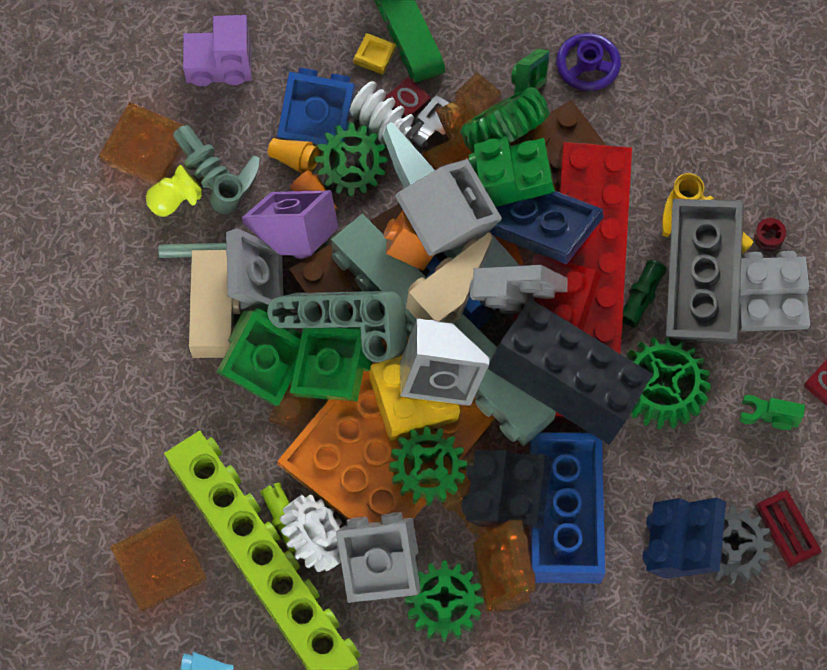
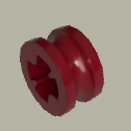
M776 218L763 219L759 222L754 233L755 243L765 251L777 250L782 246L787 230L785 225ZM775 230L777 232L775 238L771 237L769 240L764 238L765 231Z

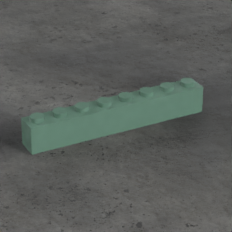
M361 214L331 239L333 253L331 257L342 270L345 271L348 268L356 277L355 282L363 292L392 291L400 295L405 306L406 335L410 338L417 319L406 308L408 289L419 278L424 277L427 279V277L418 268L387 255V239ZM380 302V308L385 313L384 306ZM462 313L461 318L455 321L453 325L487 355L490 362L497 347ZM488 369L475 395L477 407L486 416L493 415L501 423L500 429L504 435L512 442L517 440L523 447L555 419L556 411Z

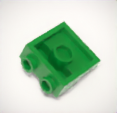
M504 136L503 138L488 139L474 144L475 153L469 154V161L495 207L555 192L544 138L510 146L508 136Z
M255 308L254 311H243L228 339L231 345L216 373L271 405L279 406L293 379L302 334L293 328L276 327L269 320L268 313L261 309Z
M361 327L303 328L290 393L296 397L358 402L363 372L370 371L373 363L363 353Z

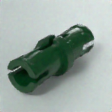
M652 259L650 261L647 260L639 279L629 289L630 296L623 307L622 323L632 328L638 327L648 304H652L655 300L657 286L667 271L662 263Z

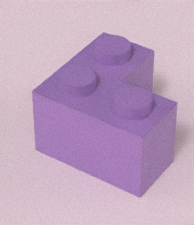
M247 15L213 16V33H184L183 70L186 83H193L196 86H207L211 82L240 85L244 81H252L251 41Z

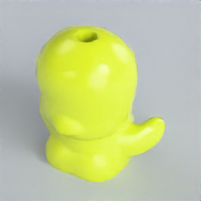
M179 165L172 178H163L147 191L146 204L155 215L166 217L172 214L184 200H188L191 205H195L197 199H201L203 189L196 179L182 165Z

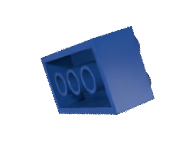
M539 433L529 442L528 454H546L552 460L543 529L529 528V582L601 584L605 575L602 440L591 433Z

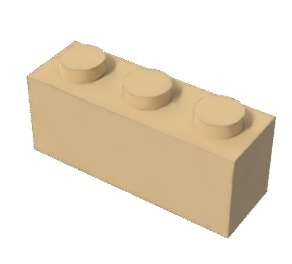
M192 250L189 349L192 358H224L231 345L228 339L235 328V314H241L240 301L228 297L226 250Z

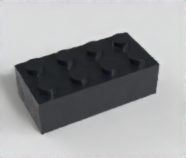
M532 299L528 300L499 344L487 368L609 445L627 421L653 375Z

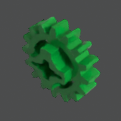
M347 123L346 131H343L340 125L334 126L335 135L328 132L323 134L327 141L326 144H316V148L322 151L321 156L313 157V161L321 162L322 167L315 172L318 175L325 174L327 176L323 181L324 186H329L332 183L335 184V193L339 194L343 187H346L348 196H353L355 188L362 194L367 193L365 184L368 183L376 186L378 183L374 178L375 174L384 175L385 171L379 168V163L387 162L386 157L379 156V151H382L385 145L375 144L374 141L377 139L378 134L371 133L367 136V126L361 125L357 131H355L354 123ZM356 137L360 140L353 146H348L340 139ZM330 151L335 154L334 165L331 168L329 164ZM343 151L356 154L354 161L358 168L352 165H344L347 158L344 156L345 153ZM369 151L371 153L370 168L366 165V154ZM347 173H354L360 178L353 182L341 180Z
M425 426L423 435H418L412 429L410 430L409 441L403 437L399 438L398 445L401 450L392 449L391 457L398 461L389 463V471L397 472L398 474L392 478L391 482L393 485L402 483L400 495L404 496L411 492L413 494L412 503L416 504L420 497H425L427 506H431L433 497L436 496L443 503L446 500V491L453 495L457 493L458 487L454 482L463 483L465 475L459 472V470L466 469L467 461L458 460L463 454L464 449L463 447L453 448L456 439L454 436L449 437L447 440L443 439V429L441 428L437 431L436 435L430 433L429 426ZM429 444L434 445L435 447L423 448L421 445ZM447 456L451 463L450 475L444 467V460ZM405 457L408 458V462L412 465V471L409 476H407L404 468ZM436 458L433 469L428 468L419 474L422 463L427 464ZM433 484L435 487L425 488L421 487L420 485Z
M447 561L442 562L441 569L436 570L432 563L428 564L427 575L418 571L421 592L418 595L405 597V605L414 606V608L407 612L408 619L418 618L415 629L419 631L426 627L428 629L427 638L429 639L435 633H440L442 642H446L448 633H453L457 640L460 639L461 628L463 627L471 632L473 624L470 619L480 620L481 612L475 607H480L484 604L483 597L475 596V594L481 591V584L475 583L471 585L470 583L474 573L470 571L462 575L461 564L459 563L453 570L448 569ZM438 580V584L431 591H424L422 593L427 585ZM451 580L460 584L465 591H458L451 584ZM442 594L448 595L449 604L446 608L441 607L439 601ZM423 610L431 611L438 618V623L429 619ZM467 610L460 619L451 623V618L458 611Z

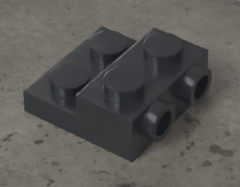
M475 450L474 459L469 460L466 467L467 477L471 481L469 494L464 495L462 499V511L466 516V521L478 527L543 529L552 458L546 454H512L507 450Z

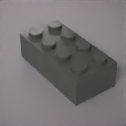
M673 199L666 337L670 338L671 342L683 340V342L738 344L744 223L743 201Z

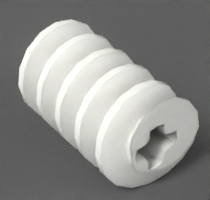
M374 81L367 83L354 98L350 107V116L355 120H359L360 125L367 126L370 134L377 133L378 141L386 145L383 137L386 125L390 122L412 143V136L423 124L420 122L411 127L414 116L409 114L402 119L405 108L398 106L392 110L395 105V99L391 97L383 102L386 92L381 89L374 94L373 92L377 84Z

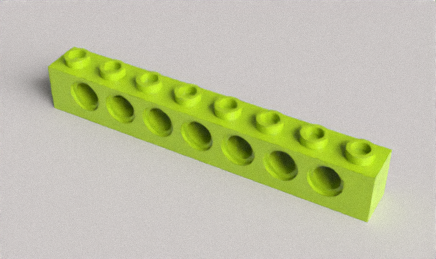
M199 430L165 452L164 455L167 463L306 670H359V664L356 659L361 655L350 638L343 641L336 630L340 627V624L329 608L323 611L316 599L320 595L309 579L304 582L296 572L300 566L290 550L283 553L276 543L281 538L270 521L265 524L257 515L261 509L251 493L244 496L238 487L242 481L231 465L225 468L218 458L223 453L212 437L206 440ZM204 467H211L215 470L214 474L208 479L198 478V471ZM222 495H230L234 498L232 504L224 508L218 507L216 501ZM242 523H249L253 526V530L247 536H238L235 534L236 527ZM266 551L273 555L271 562L266 565H258L254 562L255 556L260 552ZM281 580H287L293 584L291 591L284 595L277 594L273 590L275 584ZM301 609H307L313 613L311 621L306 624L296 623L293 617ZM320 639H328L334 644L332 650L326 654L316 653L313 650V646Z

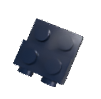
M716 497L688 502L681 498L653 502V511L647 516L646 520L647 528L650 531L649 547H646L643 551V562L646 565V571L666 579L720 572L726 501Z

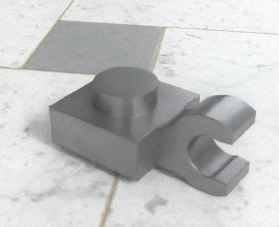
M436 95L417 117L416 124L421 122L423 126L412 136L411 141L414 142L412 145L422 155L430 146L434 137L444 141L462 120L463 112Z

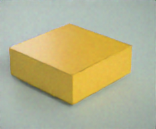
M366 33L353 59V63L383 75L396 50V44Z

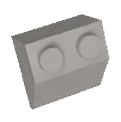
M417 319L400 361V396L471 406L489 366V357L455 325L436 320Z

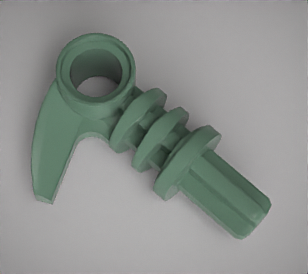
M190 126L179 127L173 133V138L188 157L184 165L188 170L196 169L194 175L197 179L203 178L201 182L203 188H210L212 190L210 204L216 212L224 215L233 213L237 210L240 202L248 194L254 183L259 167V158L253 155L242 172L235 176L230 174L225 166H219L221 163L219 157H212L215 149L211 144L204 146ZM222 190H228L232 192L235 197L225 198L221 196L219 192Z

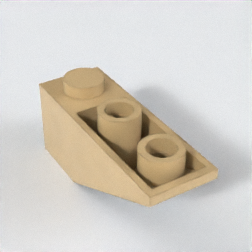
M489 232L481 239L473 238L463 247L462 253L454 259L451 257L446 258L436 267L435 273L427 279L424 277L419 278L410 286L406 308L416 319L436 320L453 324L461 318L470 297L469 286L473 279L474 268L483 267L489 253L493 235Z

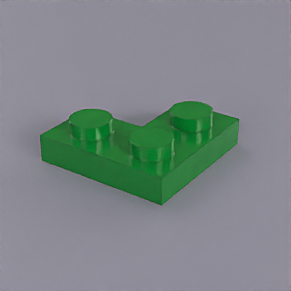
M536 49L513 67L511 83L515 85L514 95L527 88L539 89L547 83L549 50Z

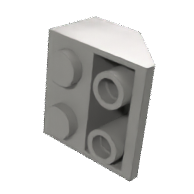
M468 159L442 166L395 195L429 256L466 245L476 237L481 239L502 219Z

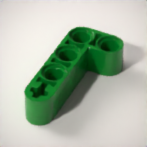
M374 0L383 21L388 22L386 27L393 42L396 44V48L401 50L398 53L411 80L417 84L444 74L445 65L443 58L416 1Z

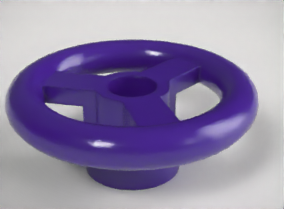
M581 33L570 37L561 45L557 53L556 65L561 78L571 87L582 91H597L609 86L617 78L621 68V58L616 46L609 39L595 33ZM579 44L577 49V65L568 70L566 66L567 54L574 46ZM603 48L610 55L611 63L602 60ZM598 70L607 73L605 77L597 81L587 82L577 79L585 71Z

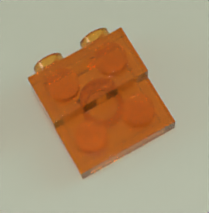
M509 520L473 543L487 612L512 611L530 601L529 595L536 591L535 573L530 563L528 539L524 533L522 520Z

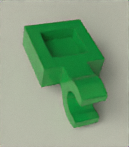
M745 395L742 399V404L751 406L754 409V413H741L739 421L744 424H754L763 418V421L770 422L771 426L776 429L790 430L792 427L798 428L804 417L805 404L770 398L769 401H766L754 395Z

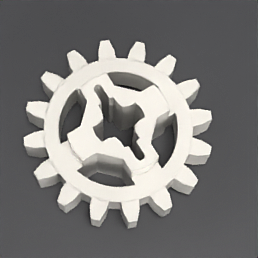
M301 495L283 508L285 514L280 517V521L286 527L281 532L290 539L287 542V546L296 549L295 557L297 559H305L306 567L309 568L314 565L317 572L323 569L329 571L341 563L336 531L341 529L339 526L342 524V521L334 519V510L332 508L324 507L322 499L315 502L313 495H309L306 498Z

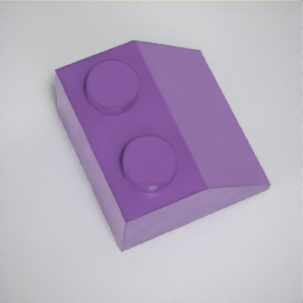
M331 190L270 192L242 217L243 224L278 254L294 255L298 259L312 256L339 228Z

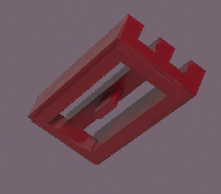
M787 489L754 506L762 518L765 527L769 528V534L789 569L807 561L813 556L821 554L822 550ZM783 501L809 550H803L777 502ZM767 507H771L774 515L776 516L779 524L781 525L784 533L786 534L789 542L791 543L794 551L796 552V556H793L792 552L790 551L787 543L785 542Z

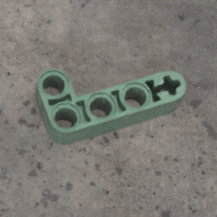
M396 292L295 293L274 298L268 306L269 320L279 328L361 327L363 353L372 362L378 363L399 357L404 353L407 346L405 306L402 298ZM380 302L383 304L385 309L384 315H382V313L380 312ZM349 303L353 307V316L349 312ZM318 304L322 308V316L318 311ZM298 308V314L290 312V309ZM382 338L387 343V351L382 346Z

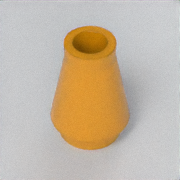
M273 138L268 146L269 157L282 162L301 174L308 170L313 172L318 162L313 161V157L319 156L320 151L313 146L312 142Z

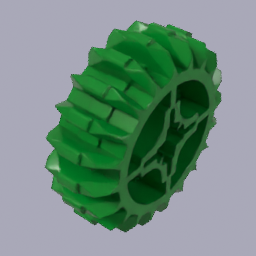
M527 88L474 116V118L462 126L460 133L467 149H470L471 153H475L474 144L484 142L488 139L503 138L504 136H508L510 143L527 134L548 118L550 111L545 98L539 93L538 89Z
M653 337L650 340L649 347L641 341L637 345V352L631 349L627 352V359L640 367L645 365L648 371L653 374L632 410V419L643 414L645 416L643 419L644 426H648L651 419L657 420L656 428L659 430L662 429L664 422L668 420L669 426L674 429L677 427L678 419L686 425L691 420L690 414L693 416L700 414V406L706 405L708 401L705 393L710 391L711 383L705 381L710 376L709 370L701 369L705 363L704 358L693 359L696 352L694 347L686 352L683 350V340L677 342L676 346H672L670 338L666 337L663 345H659L658 340ZM662 361L672 362L676 366H667ZM688 376L691 384V394L682 401L679 396L681 391L678 385L682 383L683 378ZM663 378V382L665 379L670 382L669 387H664V384L662 386L657 383L658 379ZM660 399L664 401L666 405H659L650 400Z

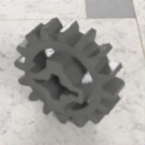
M731 505L728 513H725L721 560L724 564L720 562V572L715 574V581L717 582L725 575L728 576L729 585L734 584L737 576H740L741 580L746 583L750 579V572L758 576L763 570L760 564H767L770 556L764 553L773 546L772 542L764 541L770 530L769 528L760 529L758 525L762 518L758 516L751 520L749 518L750 509L748 508L742 514H738L736 506ZM729 538L733 539L734 545L738 546L736 551L731 550V544L726 543ZM754 554L750 562L740 566L741 557Z

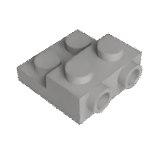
M238 228L226 232L228 297L240 301L241 310L254 311L255 308L268 312L270 302L274 298L284 296L282 255L278 254L256 236Z
M794 251L780 252L775 258H763V254L760 252H749L742 256L739 311L740 331L809 329L810 318L807 300L809 281L806 257H797V253Z
M542 265L474 268L469 292L472 300H481L485 302L486 307L500 308V313L520 314L521 308H524L529 299H551L555 297V293L567 292L568 278Z
M402 512L382 515L381 522L373 523L368 522V517H356L346 520L347 526L336 531L348 603L418 595L421 592L415 559L419 552L413 518L403 519Z

